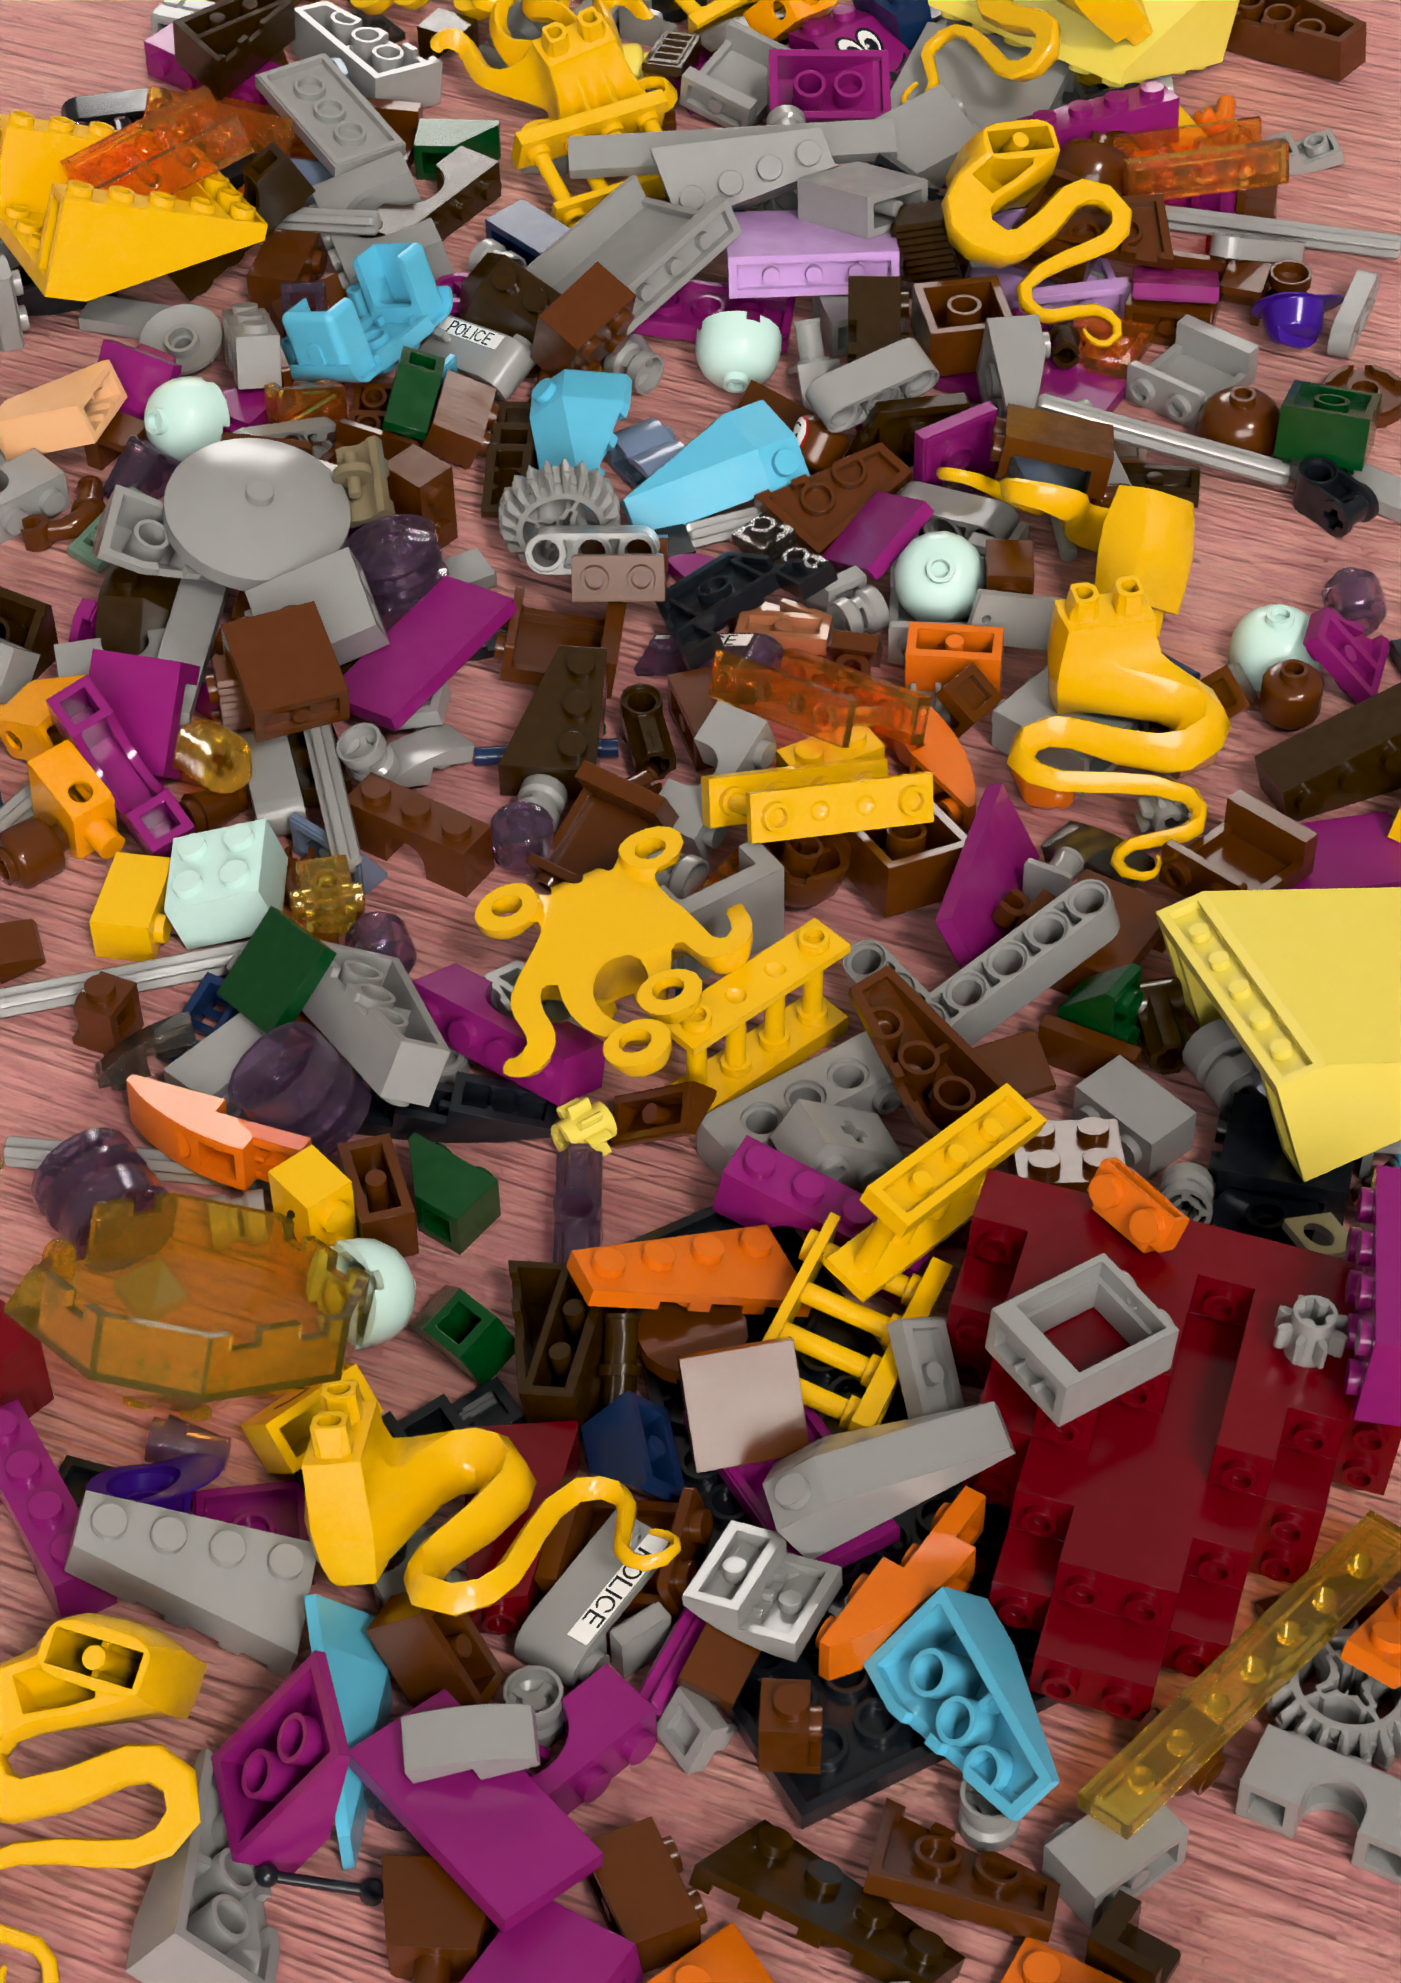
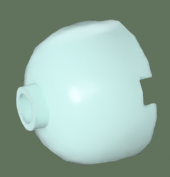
M745 311L719 312L705 318L702 321V329L700 331L697 329L695 341L696 360L704 377L711 383L731 393H742L746 391L751 380L763 385L776 371L781 353L782 335L776 324L761 315L760 322L747 319V312Z
M197 376L174 378L157 387L149 397L144 413L147 439L152 448L169 462L181 463L199 449L220 442L223 427H230L227 401L219 386L214 382H206L202 379L203 377Z
M948 531L927 532L913 539L900 553L894 569L895 594L902 608L917 621L958 622L971 614L978 589L985 588V564L978 550L963 536Z
M1269 604L1254 608L1238 622L1229 643L1228 664L1240 663L1253 689L1261 692L1262 676L1268 667L1279 661L1289 659L1301 660L1320 672L1322 665L1310 657L1306 647L1303 645L1310 616L1298 608L1284 604Z
M371 1238L336 1241L337 1244L335 1246L325 1247L319 1253L313 1268L311 1288L313 1302L322 1301L323 1310L326 1318L318 1319L321 1330L333 1345L344 1351L374 1347L389 1342L408 1324L415 1304L416 1282L405 1259L397 1249Z

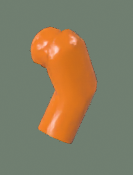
M1223 95L1217 100L1215 113L1210 107H1204L1205 111L1203 113L1198 109L1193 116V121L1207 136L1228 129L1234 124L1236 100L1230 95Z
M1011 768V774L1021 796L1029 806L1040 809L1058 808L1063 810L1073 803L1075 792L1053 791L1027 783Z

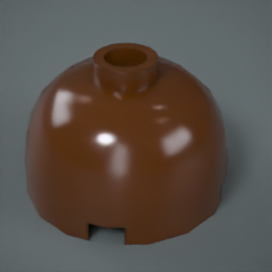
M1092 130L1089 138L1074 137L1067 140L1060 147V153L1055 165L1057 169L1066 170L1071 174L1091 181L1109 184L1113 189L1120 191L1122 196H1126L1131 179L1130 161L1125 152L1113 146L1115 137Z
M1245 385L1232 386L1215 392L1202 405L1195 425L1194 436L1270 457L1274 454L1280 410L1276 402L1264 392Z
M844 833L761 843L784 866V905L806 908L822 903L837 892L850 867L849 859L852 849Z

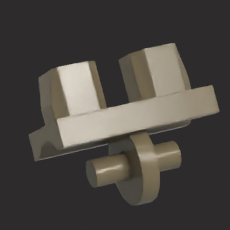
M373 435L367 437L360 444L335 449L337 467L332 473L333 482L341 484L348 497L351 512L350 527L355 528L366 523L377 525L395 517L394 502L389 497L387 477L390 474L388 460L384 458L382 440Z

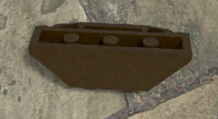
M487 252L461 284L459 319L510 337L519 334L533 345L538 316L562 294L505 254ZM535 364L525 378L538 377L541 367Z
M110 563L98 594L95 638H101L102 649L133 655L141 654L149 644L147 630L166 628L181 578L139 574Z

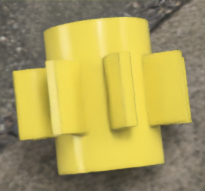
M588 1097L581 1100L575 1098L556 1108L561 1120L551 1126V1135L555 1146L563 1157L568 1160L577 1157L580 1164L587 1161L592 1164L612 1153L607 1141L617 1135V1126L610 1110L602 1102L596 1101L591 1104Z

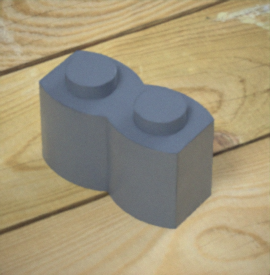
M648 418L614 432L618 440L615 448L607 451V461L613 471L624 482L630 483L632 488L635 489L658 468H661L679 453L685 445L676 440L675 434L669 426H664L655 418Z

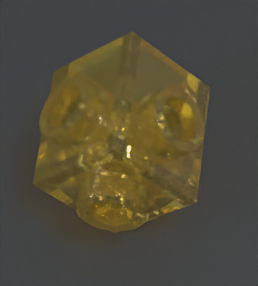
M346 854L296 861L297 890L290 891L293 920H303L304 928L308 932L338 933V937L347 933L357 932L356 912L365 911L364 895L361 882H352Z

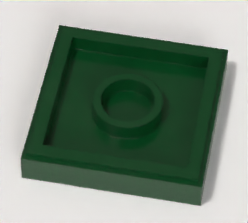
M270 906L223 981L217 994L268 1036L282 1042L337 953L287 914Z

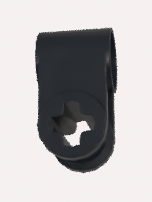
M1310 457L1300 463L1292 502L1293 506L1299 513L1323 527L1331 536L1342 538L1351 532L1353 525L1360 521L1368 522L1377 516L1379 503L1373 490L1344 472L1333 461L1323 457Z

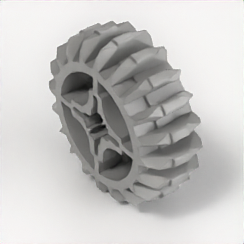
M565 458L560 466H552L546 459L542 469L537 470L529 465L526 477L514 475L512 487L504 488L503 501L500 502L498 507L500 534L506 540V546L509 548V551L517 552L521 563L526 562L525 550L530 536L540 527L548 525L621 524L620 502L610 480L603 479L598 468L588 471L583 461L574 467H570ZM584 504H585L586 506H588L589 508H591L592 510L586 509L585 506H584ZM542 540L535 544L537 555L544 560L555 559L560 554L557 545L550 540Z
M1331 1618L1328 1624H1326L1324 1632L1309 1623L1306 1630L1303 1631L1302 1638L1290 1635L1289 1639L1284 1643L1283 1651H1277L1276 1655L1272 1658L1270 1675L1266 1676L1264 1692L1267 1693L1265 1707L1267 1718L1275 1720V1727L1285 1731H1295L1297 1734H1304L1313 1743L1344 1756L1352 1755L1361 1758L1370 1766L1372 1762L1387 1772L1388 1768L1393 1764L1394 1757L1401 1759V1686L1392 1689L1340 1659L1346 1640L1360 1627L1357 1619L1350 1625L1349 1629H1341L1335 1620ZM1316 1676L1320 1683L1315 1685L1313 1693L1304 1696L1300 1687L1308 1679ZM1390 1698L1394 1705V1710L1380 1719L1376 1709L1379 1708L1381 1701Z

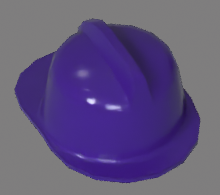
M1283 292L1260 299L1253 304L1251 312L1255 317L1262 320L1266 335L1271 342L1297 349H1306L1313 345L1319 337L1323 327L1324 312L1342 304L1344 297L1336 294L1315 295L1306 292Z
M194 1454L152 1464L120 1466L103 1471L92 1477L85 1487L88 1491L190 1514L192 1493L216 1479L224 1469L222 1458L214 1454Z

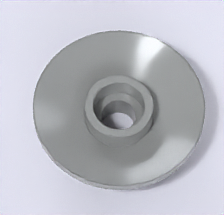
M178 304L159 311L145 324L139 338V344L142 343L174 355L176 357V364L182 365L180 376L197 372L209 365L219 354L224 341L223 328L218 317L209 309L196 304Z

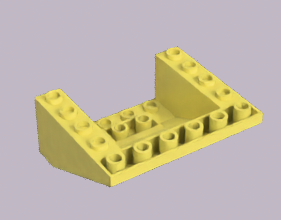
M928 0L929 6L941 10L940 15L954 21L965 20L970 22L972 27H975L981 33L999 34L1004 37V42L1011 46H1028L1033 48L1036 44V37L1014 35L984 21L978 10L976 0ZM1014 0L1013 3L1046 10L1059 22L1061 41L1057 61L1061 60L1069 63L1068 68L1076 73H1093L1102 77L1101 82L1107 86L1124 88L1125 84L1133 82L1143 83L1147 79L1174 73L1185 74L1187 70L1191 69L1205 70L1206 66L1222 63L1240 0H1142L1153 33L1137 46H1133L1126 38L1119 43L1114 42L1092 22L1057 0Z
M1401 887L1202 891L1156 911L1174 974L1179 978L1182 985L1186 1009L1199 1028L1215 1020L1224 1019L1257 1067L1263 1081L1282 1150L1303 1182L1328 1173L1401 1140Z

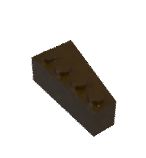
M1401 682L1254 756L1260 787L1279 812L1295 821H1300L1401 789Z

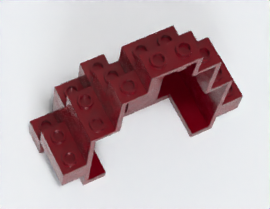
M988 1168L972 1216L967 1252L950 1302L946 1327L960 1385L983 1389L979 1404L992 1401L997 1404L1015 1450L1014 1455L964 1480L962 1490L965 1486H968L985 1495L986 1503L1012 1508L1009 1527L992 1581L989 1603L1000 1622L1012 1628H1025L1041 1633L1028 1686L1029 1691L1043 1694L1054 1701L1071 1702L1104 1711L1115 1718H1129L1141 1722L1150 1711L1161 1666L1178 1670L1190 1677H1203L1220 1682L1247 1572L1263 1575L1274 1581L1289 1582L1304 1587L1325 1515L1331 1483L1334 1482L1356 1490H1365L1384 1495L1401 1441V1427L1353 1420V1395L1344 1394V1376L1348 1359H1354V1350L1344 1349L1341 1358L1328 1354L1324 1367L1319 1369L1318 1367L1305 1368L1293 1365L1286 1357L1283 1348H1274L1273 1346L1277 1330L1274 1324L1280 1305L1293 1309L1298 1295H1317L1327 1298L1337 1308L1338 1315H1347L1348 1317L1349 1313L1354 1314V1305L1345 1304V1288L1348 1272L1350 1269L1355 1270V1262L1193 1220L1189 1221L1173 1250L1161 1253L1157 1251L1143 1253L1092 1209L1093 1202L1089 1194ZM1105 1253L1120 1270L1126 1271L1132 1276L1137 1287L1158 1309H1162L1170 1315L1175 1326L1179 1329L1171 1368L1058 1427L985 1349L991 1310ZM1094 1307L1043 1332L1047 1339L1079 1372L1131 1346Z

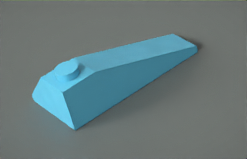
M564 369L551 379L545 378L535 386L531 394L529 419L539 470L543 468L546 459L552 466H560L565 458L570 467H574L583 461L588 471L598 468L600 474L604 477L605 471L600 467V464L607 451L613 450L616 446L618 437L613 433L617 419L622 420L626 418L630 409L632 379L627 374Z
M942 1586L863 1663L888 1712L901 1723L910 1725L926 1739L924 1744L934 1753L945 1756L963 1772V1778L1009 1820L1018 1822L1060 1783L1014 1644L987 1598Z

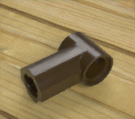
M637 683L630 685L621 694L620 735L628 745L635 773L643 767L649 766L657 773L658 780L664 779L670 771L676 769V756L663 714V695L659 689L649 684Z
M1176 976L1141 980L1140 990L1144 992V997L1137 1013L1136 1026L1140 1028V1038L1149 1067L1159 1070L1162 1075L1179 1073L1186 1066L1183 1062L1182 1053L1190 1039L1184 1019L1185 1002L1181 982Z

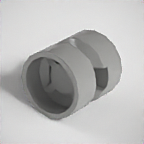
M1218 1019L1204 1025L1188 1040L1182 1053L1183 1062L1196 1080L1205 1087L1206 1093L1221 1112H1231L1235 1092L1267 1098L1255 1088L1252 1076L1256 1072L1252 1069L1253 1062L1224 1019Z

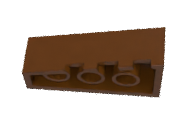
M1240 0L1226 51L1341 81L1366 62V22L1320 0Z

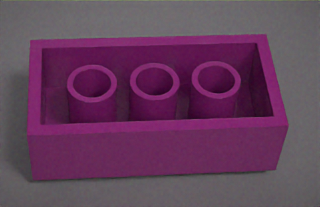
M1376 1165L1370 1188L1361 1187L1359 1190L1356 1222H1361L1360 1226H1350L1346 1241L1345 1260L1355 1262V1270H1349L1345 1288V1304L1354 1305V1314L1349 1313L1345 1329V1335L1348 1337L1345 1349L1354 1350V1359L1349 1358L1347 1361L1344 1376V1394L1353 1395V1420L1401 1427V1168Z

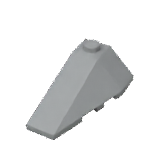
M1038 314L986 318L975 374L982 403L990 401L998 408L997 417L1004 418L1008 403L1034 409L1036 407L1044 361L1050 358L1051 355L1050 336L1048 332H1042ZM1012 456L1007 469L1009 478L1024 479V475Z
M116 484L99 519L91 550L94 556L139 574L211 581L189 567L170 544L163 524L164 502Z
M992 1401L824 1436L775 1462L762 1485L777 1532L804 1557L815 1559L1014 1455L1015 1450L1000 1409Z
M205 1748L198 1754L193 1766L196 1770L201 1824L171 1857L157 1861L134 1921L125 1972L141 1983H275L280 1952L277 1929L267 1926L264 1902L272 1896L271 1889L261 1887L256 1882L255 1871L258 1866L233 1862L211 1762V1756L214 1752L208 1748Z

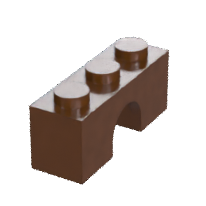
M372 772L348 794L361 850L387 861L406 843L422 858L427 880L466 898L494 870L491 825Z

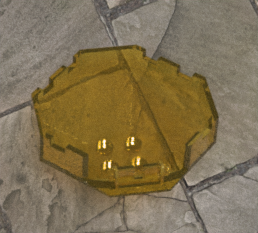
M173 1192L157 1194L154 1210L133 1212L135 1202L129 1198L95 1202L92 1210L86 1258L77 1259L76 1248L70 1241L62 1238L51 1240L43 1250L40 1264L32 1266L4 1306V1313L85 1378L122 1396L123 1403L136 1409L158 1407L178 1411L184 1418L201 1421L211 1418L213 1410L311 1388L327 1382L340 1381L361 1336L371 1275L355 1266L348 1267L346 1276L336 1269L338 1252L313 1235L304 1236L302 1244L292 1238L295 1222L281 1213Z

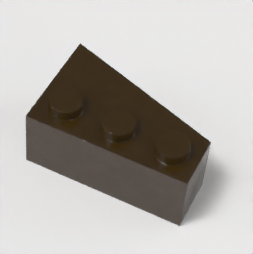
M222 0L173 21L175 61L221 101L296 39L294 0Z
M849 276L847 364L899 340L909 338V333H901V318H909V291H901V276Z
M559 645L498 763L500 795L517 796L525 778L534 774H545L558 779L565 786L568 794L567 800L577 799L583 787L575 778V774L583 761L587 760L600 767L608 687L607 648Z
M508 1260L513 1293L511 1304L516 1332L514 1344L518 1394L528 1423L578 1420L579 1440H583L580 1426L594 1416L603 1388V1378L598 1377V1365L604 1364V1314L626 1313L627 1309L588 1306L566 1267L567 1263Z

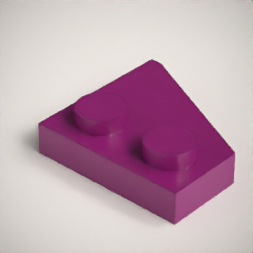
M1324 607L1311 614L1303 645L1306 647L1310 657L1314 661L1319 662L1335 679L1340 690L1348 693L1358 704L1378 693L1390 641L1382 635L1374 639L1362 635L1364 633L1363 625L1353 620L1348 621L1340 613Z

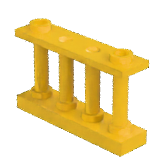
M658 89L515 132L511 159L517 170L529 166L538 168L555 200L552 206L551 217L571 228L624 181L608 186L604 177L586 178L592 191L571 197L552 162V159L568 155V137L663 131L661 126L663 125L668 100L662 89ZM658 174L636 175L646 197L657 200L667 198Z
M881 756L701 776L703 826L717 828L747 824L748 843L750 844L934 822L933 773L927 771L888 776V759Z
M813 918L746 962L742 967L732 971L703 990L701 1002L690 1018L680 1023L666 1024L671 1031V1038L686 1050V1074L670 1085L695 1081L715 1089L717 1094L708 1110L710 1112L791 1070L847 1032L849 1016L823 997V973L826 968L851 952V945L817 918ZM802 985V997L785 1008V996ZM764 1010V1022L746 1034V1022ZM725 1036V1048L707 1060V1048Z
M1006 1083L867 1186L860 1201L878 1217L877 1220L827 1257L823 1265L864 1303L972 1219L988 1168H995L1038 1135L1047 1119Z
M830 1212L821 1231L813 1228L810 1229L798 1257L804 1263L762 1341L791 1336L794 1339L795 1350L860 1378V1385L867 1389L862 1399L852 1395L849 1400L799 1377L803 1405L839 1420V1427L852 1431L880 1425L900 1385L887 1324L900 1318L933 1317L943 1298L953 1265L932 1257L923 1277L916 1273H913L912 1277L901 1273L884 1286L882 1290L902 1298L901 1304L907 1306L904 1315L900 1316L893 1313L889 1317L814 1284L826 1258L841 1248L833 1244L841 1216ZM803 1303L882 1338L880 1344L886 1346L887 1349L883 1357L873 1353L871 1358L796 1326L792 1322Z

